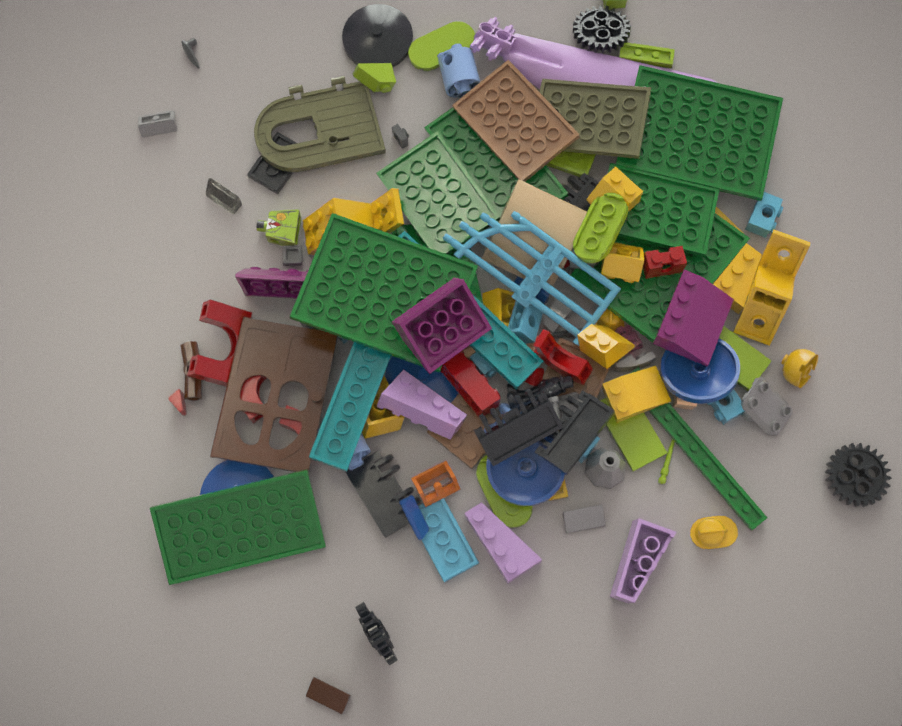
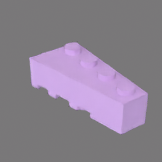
M405 370L383 391L376 406L381 409L387 408L393 411L392 414L396 416L402 415L411 419L410 422L416 425L422 424L427 426L428 430L450 440L460 429L467 414Z
M482 502L465 512V518L507 584L542 561L530 547Z
M640 518L633 520L610 597L628 604L635 603L650 574L656 568L659 559L666 551L669 542L676 532Z

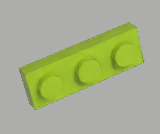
M627 42L624 43L623 47H620L619 58L658 67L672 68L675 49Z

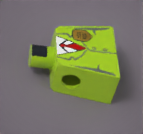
M297 209L270 211L268 221L258 220L256 229L260 232H266L267 241L281 246H294L298 244L302 216Z

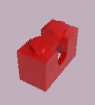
M683 246L669 248L668 252L660 253L658 250L646 251L644 253L643 271L645 279L682 273L687 265ZM671 264V267L662 269L663 265Z

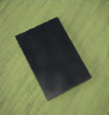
M279 132L272 139L281 146L297 144ZM260 155L247 173V176L279 194L293 172L273 167Z

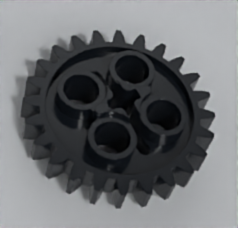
M600 5L599 9H596L592 6V10L586 8L585 13L581 11L580 16H576V21L573 22L572 33L574 34V39H577V44L582 43V48L587 46L588 51L594 49V52L597 53L598 50H601L602 54H604V51L607 50L611 53L612 48L617 51L618 46L623 47L624 43L628 42L631 32L630 20H626V15L621 16L622 11L616 13L615 8L609 10V6H606L603 9Z
M851 443L849 447L844 445L841 447V450L837 449L835 451L836 455L829 457L833 462L826 463L830 469H827L825 473L829 474L830 477L825 479V481L832 483L828 489L834 488L833 496L839 494V501L847 499L846 505H850L853 502L854 507H858L860 502L862 507H866L868 503L873 505L875 500L880 501L882 499L881 495L887 494L884 488L891 486L886 481L892 479V477L886 475V473L891 471V469L885 468L888 461H881L884 455L877 456V449L870 451V445L865 446L863 449L862 443L857 444L856 447L854 443ZM852 457L858 460V466L852 463ZM869 469L875 472V478L869 475ZM841 473L847 475L848 481H844L841 478ZM858 484L864 487V493L858 490Z
M362 602L355 608L360 616L358 620L363 627V631L372 647L391 665L398 659L392 650L394 646L389 639L390 636L381 620L375 616L373 611L370 612L366 604Z

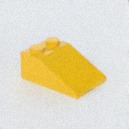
M656 366L623 375L602 384L608 404L615 410L614 418L617 423L671 402Z
M383 376L362 431L365 439L398 431L401 429L404 416H396L392 414L393 411L387 408L381 409L376 407L381 394L389 386L385 376Z

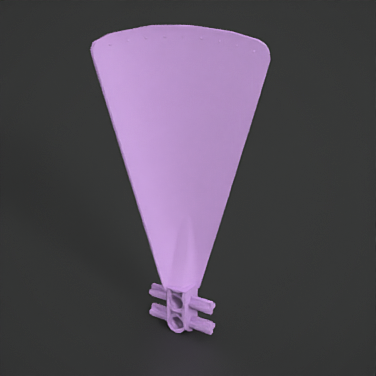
M496 17L490 18L488 22H482L479 25L478 31L474 35V41L470 45L473 53L479 52L482 47L487 49L486 56L489 57L488 60L490 61L496 59L498 55L503 57L505 62L509 60L539 90L542 79L634 86L639 65L716 82L713 79L514 34L515 29H513L511 24L509 27L506 26L504 30L499 28L500 22L497 21Z

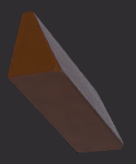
M313 677L306 693V697L340 714H343L351 697L350 694L316 677Z

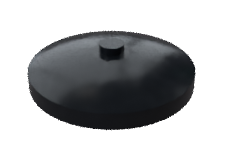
M384 4L368 5L355 11L346 21L342 32L343 46L348 57L356 65L391 63L393 68L408 56L409 48L413 42L412 26L408 18L400 10Z

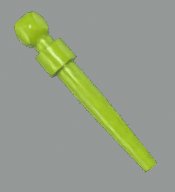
M671 440L664 466L661 468V477L658 479L660 484H665L667 480L666 476L669 473L668 468L674 448V440Z

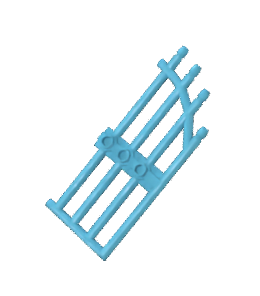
M515 211L511 214V217L520 224H500L483 212L480 218L487 222L491 228L481 232L469 227L467 223L462 221L459 227L472 236L464 244L453 239L449 234L444 235V241L450 243L457 250L453 255L459 259L465 255L514 291L511 297L526 308L530 304L566 329L576 337L573 343L579 346L577 335L589 325L596 324L621 290L620 287L583 262L578 256ZM530 231L549 246L541 254L512 232ZM500 233L536 259L537 262L530 270L487 239V237ZM477 242H480L525 275V279L520 285H517L472 252L470 248ZM564 257L610 290L604 300L558 267ZM552 273H555L599 306L593 315L546 282ZM541 288L587 321L581 331L535 298Z

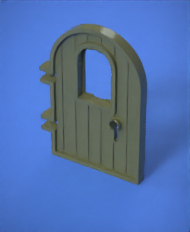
M345 76L331 78L332 87L306 93H304L302 85L288 87L290 96L271 102L261 111L256 120L254 137L260 155L267 163L277 169L287 172H301L386 153L369 88L360 81L346 84ZM342 84L343 90L337 91L336 85ZM300 92L301 99L295 100L293 94ZM313 119V123H315L314 127L317 130L316 135L318 139L287 146L278 145L272 140V131L283 124Z

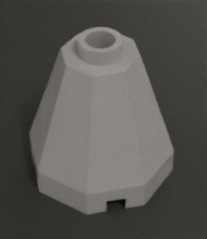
M600 447L588 455L585 474L594 486L611 489L624 480L627 463L618 450Z

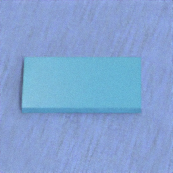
M444 498L425 507L424 503L418 505L429 527V531L421 541L444 583L479 564Z

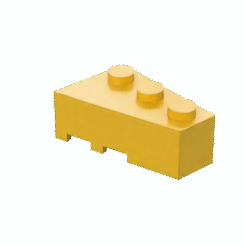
M747 243L713 284L734 299L731 309L737 314H740L745 306L762 256L760 252Z

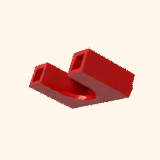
M211 299L203 302L199 321L222 328L229 336L231 349L229 355L224 360H215L201 355L191 357L187 376L227 387L243 317L251 318L252 312Z

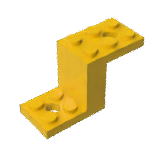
M391 188L372 203L332 198L303 220V229L309 255H315L332 213L390 234L404 224L398 189Z
M773 229L757 267L748 299L733 333L770 346L792 301L795 276L810 247V242ZM786 250L790 255L782 257L779 255V252ZM761 319L764 321V324L757 325L754 323V320Z

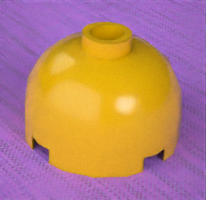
M796 349L789 355L786 354L781 362L784 378L793 386L802 388L811 377L809 375L811 369L815 370L819 356L807 349Z

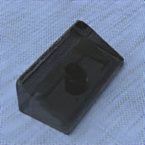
M212 178L208 179L206 196L230 213L235 214L242 206L240 198Z

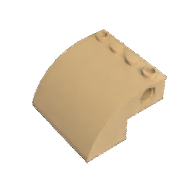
M518 179L502 212L499 223L520 224L511 217L514 211L518 212L522 217H525L571 251L574 238L587 211ZM530 231L512 232L541 254L549 246ZM498 233L491 236V242L531 270L537 262L536 259L502 234ZM486 247L482 257L483 260L525 279V275ZM566 257L558 265L561 269L567 260ZM552 273L546 282L553 286L558 276Z

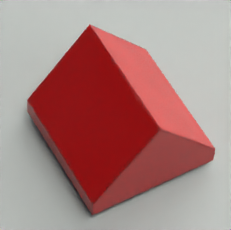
M537 368L524 382L537 386L543 380L544 368Z

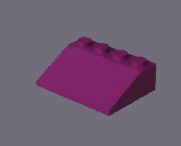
M250 267V269L244 268L237 272L235 278L245 296L297 299L308 270L300 272L296 269L282 271L278 268L264 270L259 267Z
M684 270L678 280L653 344L708 366L734 299L702 276Z
M460 278L451 279L392 321L402 340L429 374L492 329L464 279Z

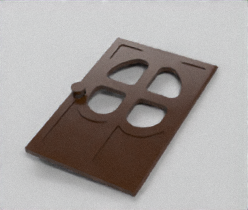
M243 317L210 457L292 472L308 469L309 473L312 460L309 458V455L317 437L338 336L321 330ZM254 376H264L271 382L269 398L266 404L241 400V390L246 380ZM298 382L307 389L309 396L304 410L298 411L278 406L281 389L285 384ZM238 412L254 413L264 417L259 441L256 444L248 445L239 437L235 426V416ZM282 418L301 422L302 429L291 444L278 450L270 447L269 442L275 419Z

